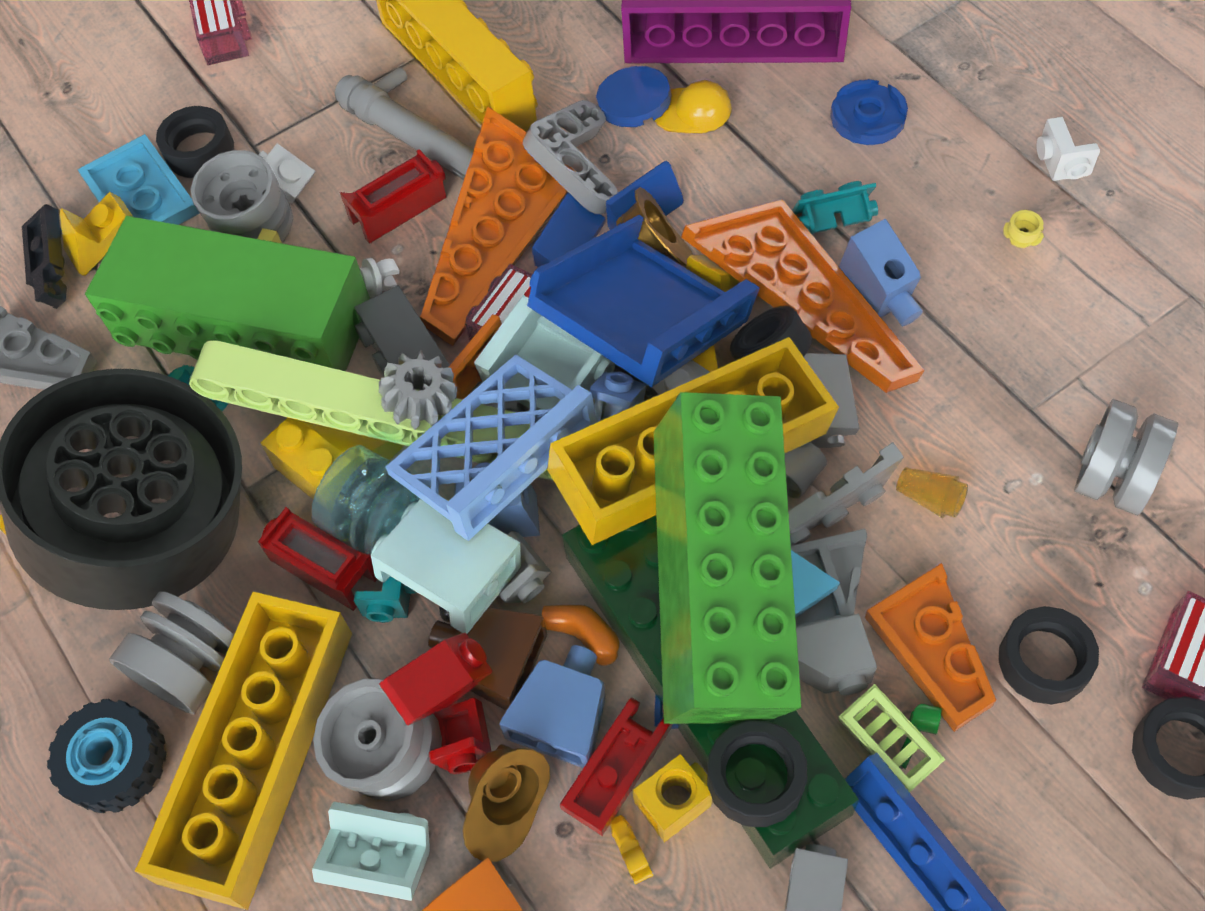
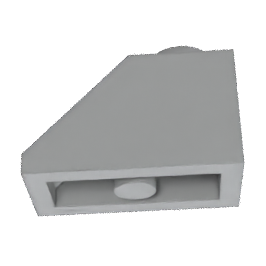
M859 613L796 628L800 680L825 694L839 691L841 695L861 692L868 687V684L872 683L877 665Z

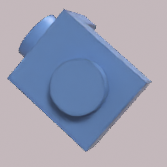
M604 372L590 386L589 390L592 393L593 399H595L594 408L597 422L644 402L647 384L635 381L625 373Z

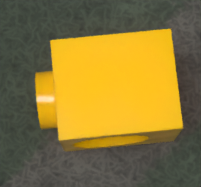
M681 753L633 789L635 805L664 843L709 809L712 804V797L707 786V773L697 762L689 765ZM681 786L690 793V798L683 804L673 805L663 798V793L669 787Z

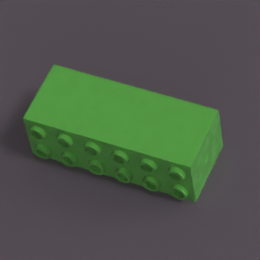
M126 216L85 292L86 297L96 310V314L102 319L112 334V338L119 344L127 347L139 345L153 348L163 354L175 352L190 355L198 360L204 343L214 340L342 371L347 370L359 340L354 325L360 323L354 307L370 299L355 256Z
M680 392L653 432L664 724L741 723L746 720L770 721L801 708L781 397Z

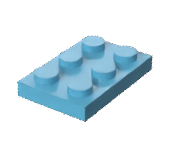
M145 134L77 169L98 202L110 191L121 197L133 217L179 225L199 214L188 192Z

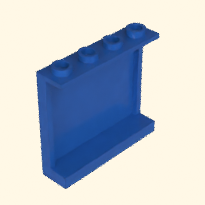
M637 215L624 223L618 224L615 228L602 235L593 237L587 243L567 251L555 260L539 266L530 279L531 290L527 306L645 384L653 387L745 324L749 319L760 287L745 279L730 290L722 291L640 241L638 237L644 217Z

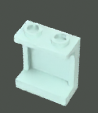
M525 295L520 298L474 362L482 382H484L516 354L571 390L580 385L588 391L590 386L604 372H613L616 365L527 306L529 298ZM520 373L515 374L505 383V389L529 387V379ZM556 396L536 398L537 410L552 409L560 399ZM530 399L517 400V402L530 408Z
M420 499L418 502H412L406 508L400 523L389 535L384 534L378 539L373 547L371 560L375 578L382 582H385L390 576L449 611L451 626L467 634L520 569L521 552L519 541L488 523L467 541L455 532L453 523Z

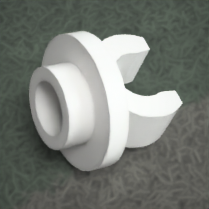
M373 258L363 259L360 271L369 296L373 298L381 294L382 291L385 292L397 286L392 275L399 274L400 270L394 259H383L378 263Z

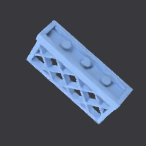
M515 354L451 409L449 413L443 416L386 465L388 475L453 523L455 532L469 541L547 469L550 443L597 423L592 393L580 385L571 390ZM517 373L529 379V387L505 389V383ZM556 396L560 399L552 409L537 410L536 398ZM530 399V411L505 414V402ZM498 403L497 415L473 417V411L481 404ZM530 424V428L519 438L505 439V426ZM498 427V440L473 442V430ZM465 431V443L441 446V439L449 432ZM497 453V458L487 467L472 468V455ZM465 456L464 469L440 472L441 458ZM432 459L431 473L411 475L406 471L415 461ZM464 482V488L449 501L439 495V485Z

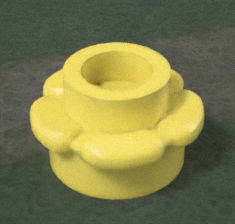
M1018 211L1012 215L1010 222L1005 223L1003 228L1004 236L1010 239L1012 245L1019 248H1026L1030 245L1036 246L1044 238L1042 233L1044 229L1043 220L1033 211Z

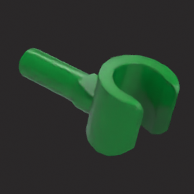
M919 704L911 712L909 721L920 733L922 731L936 735L942 710L940 707ZM906 737L901 750L911 742L908 737ZM912 755L899 768L906 770Z

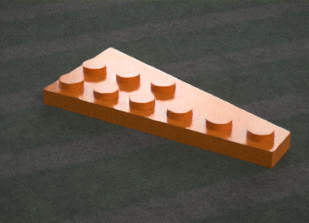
M488 106L420 316L426 329L452 346L472 322L474 316L507 272L514 267L568 193L525 150L523 139L527 132ZM565 164L569 169L575 171L572 167Z
M783 199L685 225L681 238L739 282L747 279L759 286L757 295L773 308L780 306L793 308L815 340L834 354L846 355L848 365L885 393L919 381L925 370Z

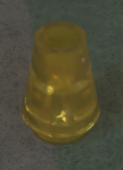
M906 466L899 476L896 491L904 494L941 518H944L946 515L956 518L965 502L968 484L960 482L959 476L912 469Z

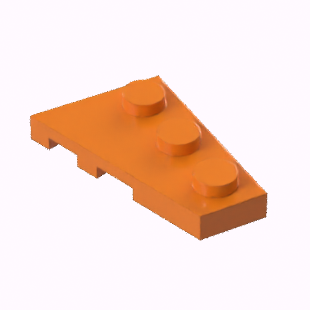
M941 563L866 611L865 619L933 706L941 708V716L955 732L993 707L996 698L976 647L970 643L962 623V612L958 602L953 600L946 582L948 577Z

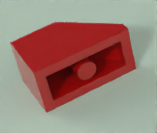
M466 632L443 640L386 677L379 685L409 726L453 705L490 675L493 670L486 662V653L481 645L474 639L469 638Z

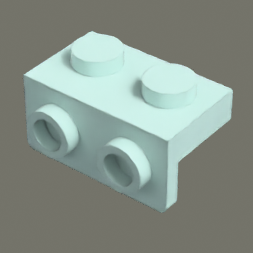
M333 802L328 811L330 830L312 868L314 882L412 901L430 853L428 820L409 813H393L368 808L361 804L351 805Z

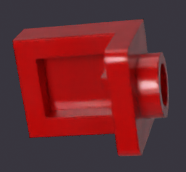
M475 697L434 713L439 721L442 746L429 751L430 763L451 774H461L471 771L481 757L492 751L483 705Z

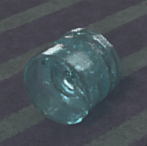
M357 445L349 448L337 457L325 472L313 499L312 520L316 527L341 541H350L355 550L371 555L378 539L384 534L389 535L400 523L406 508L412 502H418L420 498L388 475L385 466L391 460L365 446Z

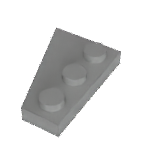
M0 306V383L45 390L67 378L92 372L96 360L89 351L54 333L48 334L42 331L29 320L23 317L19 319L9 314L5 308Z
M894 442L879 451L880 456L874 465L864 473L858 466L845 473L843 478L830 488L832 494L826 497L823 491L817 492L788 511L791 546L806 541L811 536L809 530L821 523L826 528L838 523L849 514L847 508L860 501L863 506H866L886 492L883 486L904 458Z

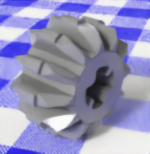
M421 350L417 353L416 359H410L402 352L400 357H398V364L387 362V366L384 368V377L379 381V393L382 396L381 406L384 412H393V419L397 425L406 419H410L414 430L419 427L421 420H425L433 426L438 422V415L445 416L452 409L451 402H454L457 396V387L453 383L454 373L452 368H442V360H440L439 355L428 361L425 360Z

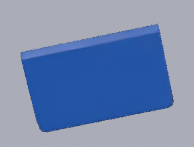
M668 161L662 162L606 201L607 224L610 230L615 228L618 218L636 203L635 190L639 187L652 195L665 216L684 203L682 192Z
M568 192L532 247L534 265L537 267L545 265L564 255L567 251L573 250L596 237L606 222L605 217L588 211Z

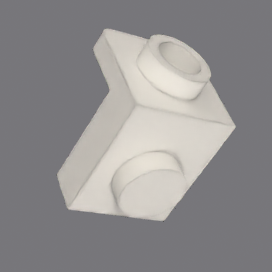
M1063 117L1047 119L1042 136L1038 137L1036 144L1038 157L1040 160H1044L1052 181L1078 179L1090 175L1100 153L1097 143L1075 146Z
M277 143L269 154L262 151L259 155L269 164L278 180L279 187L283 190L286 199L292 204L311 180L315 170Z

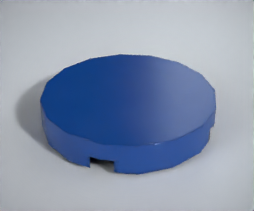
M632 66L614 72L599 85L596 95L598 106L604 112L606 121L619 127L644 125L643 121L651 117L653 121L656 120L669 108L672 97L667 77L659 70L648 66Z
M871 79L854 81L843 86L837 92V97L833 100L830 117L833 127L842 137L853 143L863 145L883 144L896 138L904 129L908 112L906 99L897 88L888 84V88L878 85L879 81Z

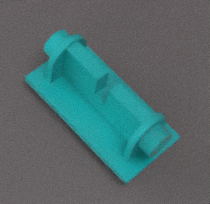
M854 181L840 186L836 192L824 194L823 190L810 191L800 196L801 200L797 201L792 211L795 215L802 213V216L798 218L811 234L836 229L837 223L834 215L836 213H840L843 227L872 220V216H877L879 212L876 200H869V195L876 188V183L862 186L861 181Z

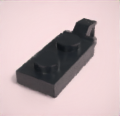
M45 204L22 225L26 284L34 289L35 301L57 309L66 301L67 286L61 280L65 273L63 271L65 260L62 255L61 245L62 230L59 224L58 209Z

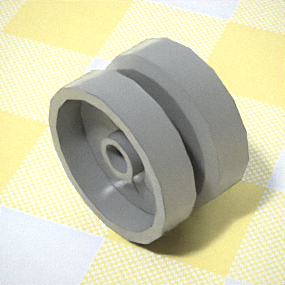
M1112 399L1100 424L1095 426L1081 460L1083 465L1077 478L1074 492L1098 500L1107 493L1114 478L1118 477L1113 493L1115 507L1138 516L1148 503L1165 467L1175 440L1178 422L1153 413L1145 419L1136 437H1133L1138 419L1136 407Z
M361 679L341 688L328 700L320 713L313 737L316 760L328 778L343 787L358 791L372 799L395 801L412 795L429 780L436 765L430 763L429 751L442 746L439 721L432 714L408 726L380 687L379 683L383 680Z

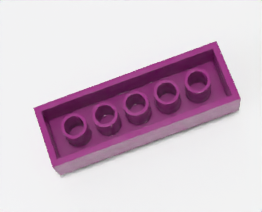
M622 0L624 64L844 62L851 0Z

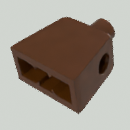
M488 607L467 635L481 645L486 653V662L493 672L470 691L507 711L533 671L548 634L542 616ZM438 620L431 629L428 646L432 648L443 640L459 635L462 632L452 627L451 624Z

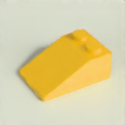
M289 417L260 442L273 467L332 516L405 446Z

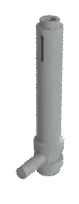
M402 68L395 69L374 84L358 75H346L338 82L335 89V98L342 109L351 114H356L358 119L369 125H377L415 150L420 149L425 156L431 160L435 159L441 166L464 180L474 150L390 99L388 92L407 80V74Z

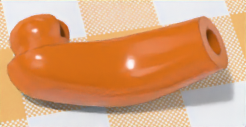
M586 605L543 606L542 617L544 618L546 630L557 631L578 638L587 649L596 654V663L598 665L607 666L615 662L620 647L618 636L592 608Z

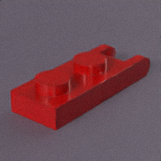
M633 697L628 700L560 803L562 811L603 836L673 725L664 724L663 718L655 731L652 732L634 721L632 718L637 713L640 702Z

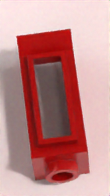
M420 149L416 151L417 155L355 192H340L350 222L353 225L360 222L364 237L369 244L447 198L443 181L446 180V175L442 167L435 159L430 161Z
M287 507L284 508L277 518L272 519L265 526L262 537L258 541L271 562L352 611L357 606L351 589L363 575L373 582L378 580L375 578L370 554L360 553L292 513Z

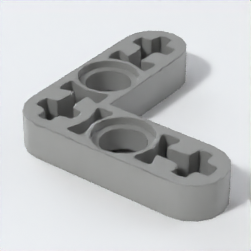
M582 100L535 121L523 139V146L584 208L594 214L602 215L607 213L606 201L616 195L618 191L614 184L576 147L593 139L605 123L606 117L597 105ZM565 164L572 167L575 171L569 169Z

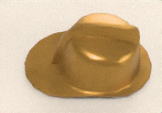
M639 187L635 190L636 203L618 218L616 226L637 215L644 217L638 239L667 257L672 255L680 263L687 266V258L693 255L692 251L668 222L652 195Z
M500 744L496 750L485 754L473 766L468 778L471 802L465 815L462 830L464 844L473 857L481 861L489 858L491 862H498L510 856L523 844L531 829L539 804L550 780V765L543 754L532 748H517L513 750L509 746Z

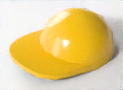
M701 80L693 82L684 88L670 89L672 97L669 108L661 117L654 121L659 127L669 132L706 133L714 131L725 124L732 111L731 102L727 91L718 83Z

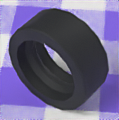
M190 106L173 112L162 121L156 134V143L169 168L178 176L194 178L202 165L216 155L234 150V141L223 116L209 107ZM205 132L215 134L207 145L195 151L183 152L176 150L178 145L191 135Z
M1043 606L1029 609L1013 620L999 646L998 663L1004 679L1016 693L1033 702L1053 705L1070 701L1087 686L1099 665V646L1092 630L1079 617L1061 608ZM1035 631L1053 633L1064 639L1073 649L1077 659V665L1073 674L1065 680L1056 681L1044 679L1033 673L1020 656V644L1026 635Z
M1187 696L1166 699L1153 707L1142 718L1133 733L1132 753L1137 768L1152 786L1168 796L1185 800L1205 797V774L1200 776L1187 775L1170 766L1160 754L1156 742V735L1161 726L1173 720L1189 723L1201 730L1205 735V701Z
M746 720L730 726L715 740L708 756L707 786L714 804L727 818L748 827H767L784 821L798 807L807 783V760L800 743L785 728L769 721ZM748 744L765 745L774 749L783 758L787 767V783L783 792L774 800L763 804L749 803L740 799L730 789L726 779V765L730 756L737 749Z

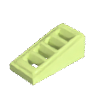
M876 684L870 687L838 716L839 722L870 755L879 754L909 792L946 760ZM877 706L883 713L863 729L857 722L872 708ZM891 720L897 727L877 744L871 736ZM905 734L911 742L891 760L885 751ZM920 749L926 757L905 775L899 766Z

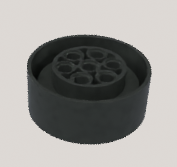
M106 369L82 373L55 383L41 391L16 413L6 427L0 440V508L7 539L15 558L24 571L35 582L54 595L75 604L97 609L131 610L153 606L152 600L159 591L179 597L200 584L218 567L231 547L238 526L242 456L239 442L234 429L223 412L209 398L191 389L190 385L160 373L137 369ZM134 436V437H138V438H135V439H127L126 437ZM83 449H92L89 452H79ZM170 460L174 461L175 463L164 464L160 462ZM118 474L130 475L128 477L123 478L115 477ZM74 487L84 488L77 492L67 491ZM158 498L168 500L164 503L151 502L153 499ZM117 512L122 514L115 518L104 517L108 513Z

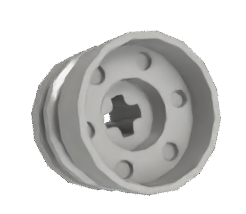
M245 150L228 151L218 154L205 162L195 174L190 189L192 201L211 231L257 239L262 228L277 231L281 242L289 234L293 222L291 205L286 199L283 190L279 187L278 180L271 167L262 156Z
M159 591L152 600V605L164 617L151 611H144L140 616L143 624L154 636L150 640L138 634L128 633L111 655L109 661L119 671L144 689L174 707L194 715L212 689V684L199 670L203 666L219 672L224 658L216 651L226 655L234 634L224 627V624L217 617L201 606L170 593Z

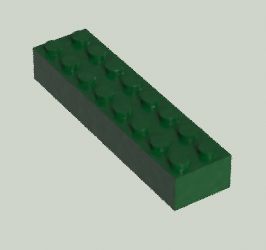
M655 515L594 545H591L583 529L578 525L562 534L566 558L663 705L657 517ZM796 710L772 719L769 722L785 728L800 743L806 757L807 783L798 807L784 821L767 827H748L742 825L770 869L794 854L796 848L802 849L853 816L859 802L856 794ZM738 723L678 724V729L708 774V756L715 740L730 726ZM748 744L740 747L730 756L726 765V779L730 789L740 799L749 803L763 804L774 800L783 792L787 783V767L783 758L774 749L765 745Z

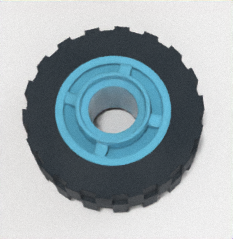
M102 699L98 703L90 702L83 705L84 708L78 712L74 711L68 716L69 719L59 726L55 732L57 735L54 741L50 743L48 750L50 751V759L47 760V769L51 772V777L49 778L52 785L59 789L58 793L64 798L96 813H106V811L116 813L123 811V808L129 805H136L140 802V798L152 791L157 778L160 779L163 772L162 765L163 761H166L167 753L164 751V744L166 742L164 735L158 730L160 727L148 715L125 701L118 700V702H114L111 699ZM113 748V753L110 759L106 763L102 764V759L105 753L109 749Z

